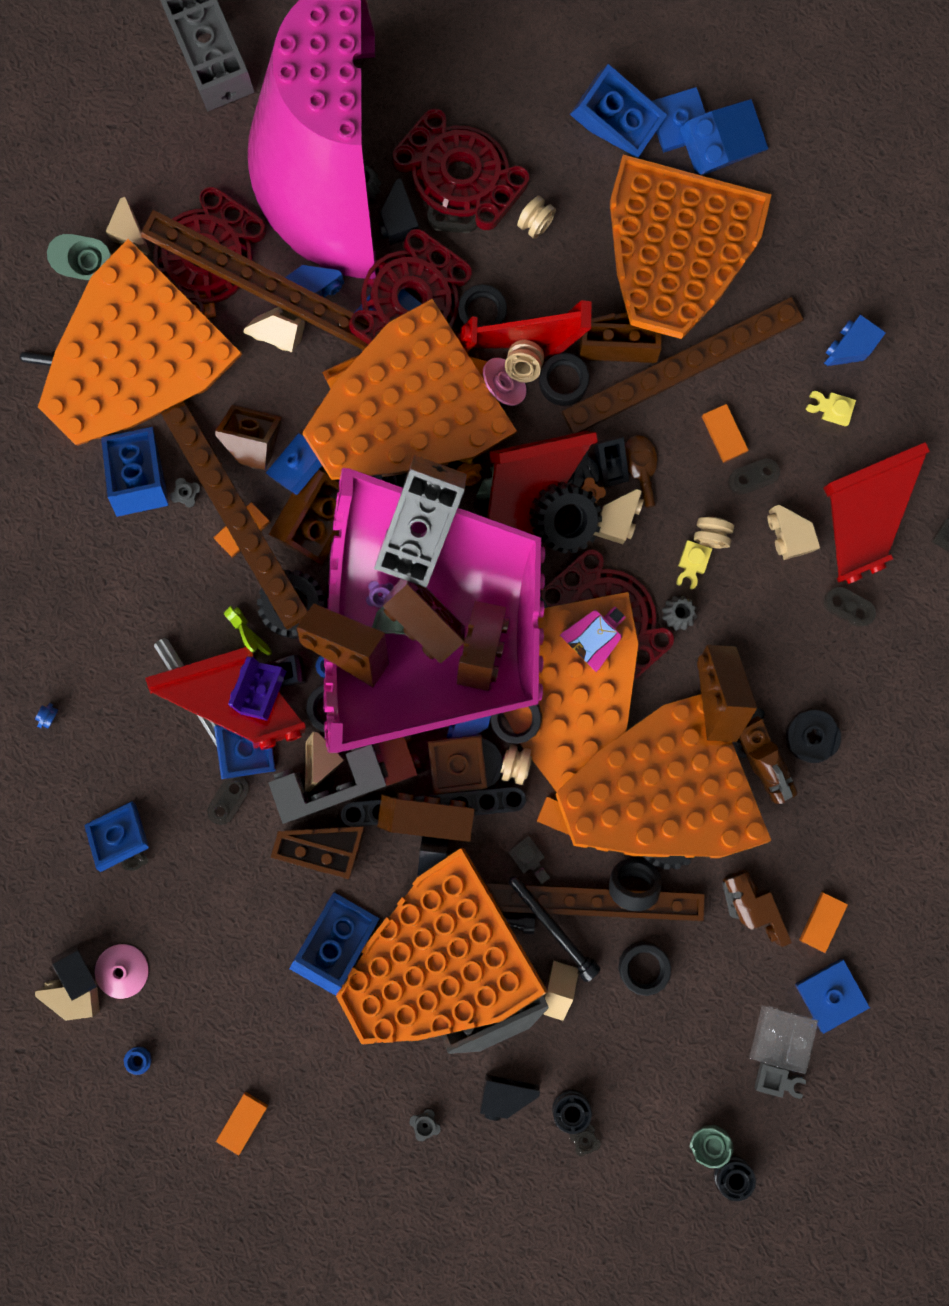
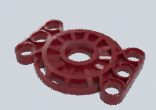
M436 108L426 111L393 151L394 168L400 172L412 171V178L417 192L431 208L455 217L475 215L476 225L482 230H492L498 225L524 193L529 182V174L525 168L521 166L509 168L505 152L500 144L489 134L469 126L446 127L445 113ZM438 118L442 124L438 127H433L428 124V120ZM423 136L427 141L423 145H417L413 142V138ZM401 154H407L411 157V161L401 163L397 160V157ZM462 161L471 166L473 174L468 179H456L448 173V169L454 162ZM514 175H519L524 179V182L517 185L512 183L510 178ZM419 179H422L424 187L426 188L425 191H423L422 187L420 186L418 181ZM504 193L509 197V201L500 203L495 199V196ZM430 196H432L436 201L440 202L442 205L434 202L430 198ZM448 207L457 208V209H464V210H455V209H451V208H448ZM490 212L493 214L494 219L489 222L483 221L480 218V214Z
M208 187L201 191L199 200L203 209L186 211L172 218V220L242 256L247 253V258L252 260L250 243L260 242L266 235L265 225L260 217L215 187ZM208 196H217L219 202L215 206L206 205L205 200ZM232 209L240 212L239 218L234 221L226 218L227 212ZM258 224L261 230L256 235H250L247 233L248 226ZM155 244L154 265L193 304L200 307V312L205 315L206 311L203 304L224 301L241 288L237 285L232 286L231 282L202 267L195 266L192 262L164 248H161V257L159 258L160 246ZM225 289L228 290V291H226L225 293H223V294H221V295L212 297V294L220 293V292H222V291L225 290ZM200 295H206L207 298H201Z
M420 229L411 230L404 241L406 251L387 254L377 260L369 269L363 281L361 291L363 310H358L352 315L349 322L350 331L369 345L389 322L409 312L398 301L399 292L406 288L416 290L422 298V304L433 299L444 318L451 319L449 325L452 328L459 306L456 287H462L469 281L472 275L470 265ZM413 237L421 239L423 247L420 249L413 248L410 244V239ZM435 252L442 254L444 263H434L431 254ZM378 268L380 271L376 278L369 279L371 274ZM453 269H463L466 275L465 279L455 278ZM367 287L371 288L369 301L366 299ZM451 297H453V304H454L453 311H452V309H451V302H452ZM359 317L366 319L369 327L365 330L358 329L355 325V319Z
M587 550L545 586L540 597L546 602L547 607H553L628 592L638 640V650H644L649 655L647 664L640 665L636 662L635 680L672 647L674 636L666 628L655 629L656 610L652 597L644 585L633 576L622 571L602 570L604 561L601 553L596 550ZM588 555L597 557L598 567L588 569L584 565L585 557ZM569 572L576 573L579 577L578 585L568 586L564 580L565 575ZM600 574H606V577L600 578ZM612 574L622 576L628 579V582L612 578ZM633 583L641 589L645 595L644 597L632 586ZM553 589L559 593L560 599L557 603L551 604L546 601L545 593L548 590ZM647 601L651 609V618H648V611L645 602ZM647 624H651L650 630H646ZM657 633L667 635L669 641L666 647L661 648L655 644L654 637Z

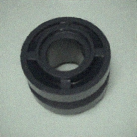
M565 1090L559 1093L553 1101L552 1113L554 1121L561 1131L568 1134H577L588 1127L592 1113L587 1098L581 1092ZM570 1106H575L579 1109L577 1115L573 1117H568L564 1113Z
M732 1155L727 1164L721 1168H714L715 1183L724 1197L732 1201H742L751 1196L756 1186V1178L754 1172L743 1158ZM739 1173L740 1179L735 1183H730V1176Z

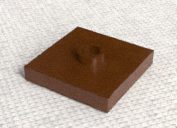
M481 734L427 740L434 795L487 788Z

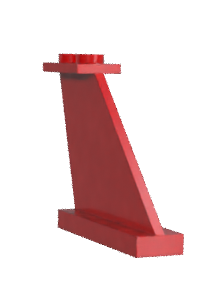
M581 300L566 314L477 327V317L472 316L455 335L467 353L472 348H510L516 341L529 340L544 349V359H549L553 355L562 353L591 329L592 301Z
M582 431L490 451V460L495 465L487 518L534 535L532 531L534 527L530 525L529 520L533 519V516L529 514L530 508L535 509L536 506L532 503L534 498L539 500L541 497L539 492L542 489L548 491V486L551 484L558 486V482L567 483L591 444L597 442L596 432Z
M926 442L833 481L824 487L827 497L830 496L839 576L836 579L838 583L846 580L850 584L863 578L861 573L870 570L872 574L887 568L885 563L893 559L892 555H888L925 456L930 452Z
M247 647L145 678L150 694L154 693L252 741L254 749L258 747L261 750L269 749L276 746L277 741L286 739L287 742L301 738L302 733H305V723L300 720L280 692H278L268 721L241 715L228 705L231 692L239 678L241 667L244 665L247 656L253 657V653Z

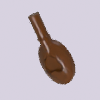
M636 435L631 437L625 445L628 473L634 479L640 481L645 508H651L656 506L650 478L657 468V454L653 444L646 437Z

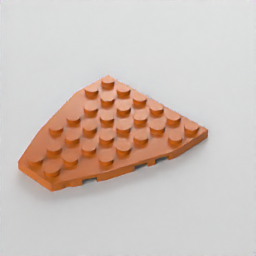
M623 154L610 199V212L617 276L630 325L682 339L720 300L759 244L771 194Z
M127 239L91 276L55 351L38 408L75 445H81L96 438L109 436V434L133 428L161 414L162 411L196 394L199 395L207 391L242 353Z
M431 299L392 320L380 331L334 383L304 429L303 436L331 480L340 479L342 468H349L369 476L382 475V477L405 474L408 473L414 455L443 466L448 465L450 462L471 460L515 435L517 430L496 397L488 390L480 372L434 300Z
M628 592L544 608L543 617H538V627L543 628L544 631L543 644L539 645V656L543 657V670L539 673V684L543 686L542 700L538 702L543 717L537 734L527 742L520 744L523 749H531L530 756H532V761L556 792L598 751L627 730L638 651V640ZM615 606L626 617L615 628L622 638L599 670L595 672L560 634L592 611L597 610L604 617ZM528 707L504 712L506 719L516 734L525 732L532 724L533 717Z
M702 694L661 706L598 751L556 793L573 846L593 847L601 851L623 852L624 855L685 856V858L703 856L722 858L771 841L733 743L707 741Z
M460 848L416 878L412 883L414 886L405 897L399 900L397 908L390 917L385 918L361 951L363 953L357 965L351 969L347 982L339 990L336 997L360 1043L373 1044L419 1041L502 1022L548 991L466 850Z

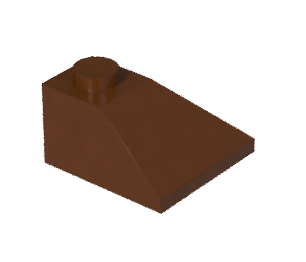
M231 405L216 429L215 436L239 464L265 470L273 455L282 417Z

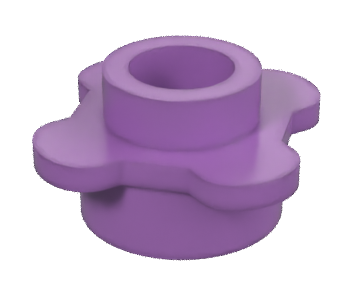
M371 581L368 585L370 592L366 598L367 604L378 608L383 607L384 598L394 585L392 583L380 584L377 581Z

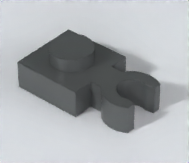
M760 1062L754 1088L756 1091L783 1098L784 1091L786 1090L794 1098L800 1099L803 1097V1094L799 1091H794V1085L796 1083L806 1084V1080L799 1075L788 1077L789 1070L786 1068Z

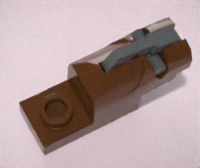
M757 716L749 721L739 740L753 772L760 777L772 802L782 804L787 799L794 798L798 791L777 745L771 741L763 720Z
M746 870L723 878V890L729 915L732 918L739 919L749 929H755L768 923L765 930L771 942L775 941L781 947L792 943L771 892L763 890L757 893L756 891L759 889Z

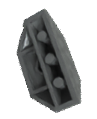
M543 995L502 1022L441 1036L449 1054L480 1052L530 1029L549 1007Z

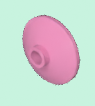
M492 358L483 368V378L488 390L503 404L510 406L518 405L526 396V384L512 379L506 373L505 359Z
M117 944L109 947L99 956L95 966V978L98 986L104 993L114 998H128L137 994L144 987L149 974L148 962L143 953L136 947L128 944ZM116 968L123 970V977L116 976Z

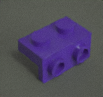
M247 656L244 665L240 669V675L235 688L231 692L228 705L241 715L268 721L287 671L282 667L259 663L255 658Z

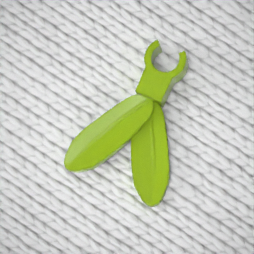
M230 606L224 612V615L235 629L240 630L245 646L253 653L258 648L263 653L271 655L272 651L268 645L246 625L248 621L243 616L242 611L238 607L233 609Z

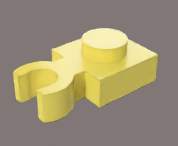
M813 391L809 397L815 398L818 401V405L808 404L806 406L808 412L816 413L822 411L824 412L823 420L843 426L849 425L856 400L832 392L829 394L828 399L818 391Z
M686 541L678 564L679 567L685 568V570L678 576L677 585L680 586L683 578L687 577L691 580V590L697 586L696 572L704 574L712 548Z

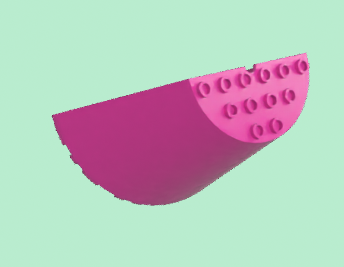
M299 0L291 8L279 28L252 120L248 140V168L251 184L257 202L273 230L296 253L308 261L311 260L319 264L322 268L339 270L345 276L365 278L369 269L376 263V251L373 249L362 149L361 68L354 66L353 60L375 57V30L367 0ZM376 270L371 274L369 279L376 278Z
M342 468L333 522V530H339V536H334L331 545L328 577L329 598H327L326 609L372 627L376 613L380 608L369 606L366 602L370 592L368 588L369 583L377 581L380 584L392 583L395 586L401 579L375 570L374 567L384 536L390 526L402 493V487L349 468ZM457 508L427 588L465 626V637L467 636L474 601L507 607L505 617L510 618L507 634L501 633L500 641L505 643L502 657H496L494 664L499 666L496 683L490 682L489 691L457 685L459 660L463 653L464 643L440 664L435 658L432 660L423 652V646L416 639L412 641L405 634H385L389 665L374 688L324 658V712H327L324 732L328 753L343 752L537 705L542 700L543 686L539 684V673L543 670V657L539 656V645L543 644L544 631L543 628L538 627V617L542 618L544 614V602L540 601V590H543L545 583L544 574H541V563L545 559V548L541 547L540 537ZM415 522L411 525L412 530L416 533H424L427 530L426 525L422 522Z

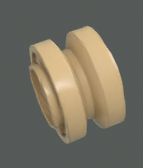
M541 196L535 197L526 205L517 223V226L522 230L529 228L528 235L533 239H536L545 232L556 212V208L551 204L546 207L544 206L545 200Z
M529 340L514 342L509 348L505 361L506 373L518 382L526 383L537 379L544 361L542 348Z
M717 517L698 518L697 527L701 531L695 532L694 541L710 548L721 549L730 547L731 539L727 535L733 533L734 525Z
M510 744L509 750H506L500 772L502 773L501 780L508 782L513 777L515 784H523L524 779H527L531 765V749L524 748L519 752L517 745Z

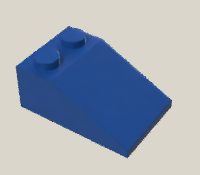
M609 64L596 75L570 113L588 131L636 158L640 156L667 116L666 113Z
M752 99L710 111L688 120L680 128L697 175L704 176L768 150Z
M153 427L101 437L107 496L116 516L169 506Z
M333 892L289 969L336 996L380 918Z

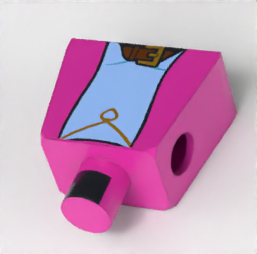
M615 606L604 617L597 610H594L562 632L560 636L597 672L622 638L615 628L626 617Z

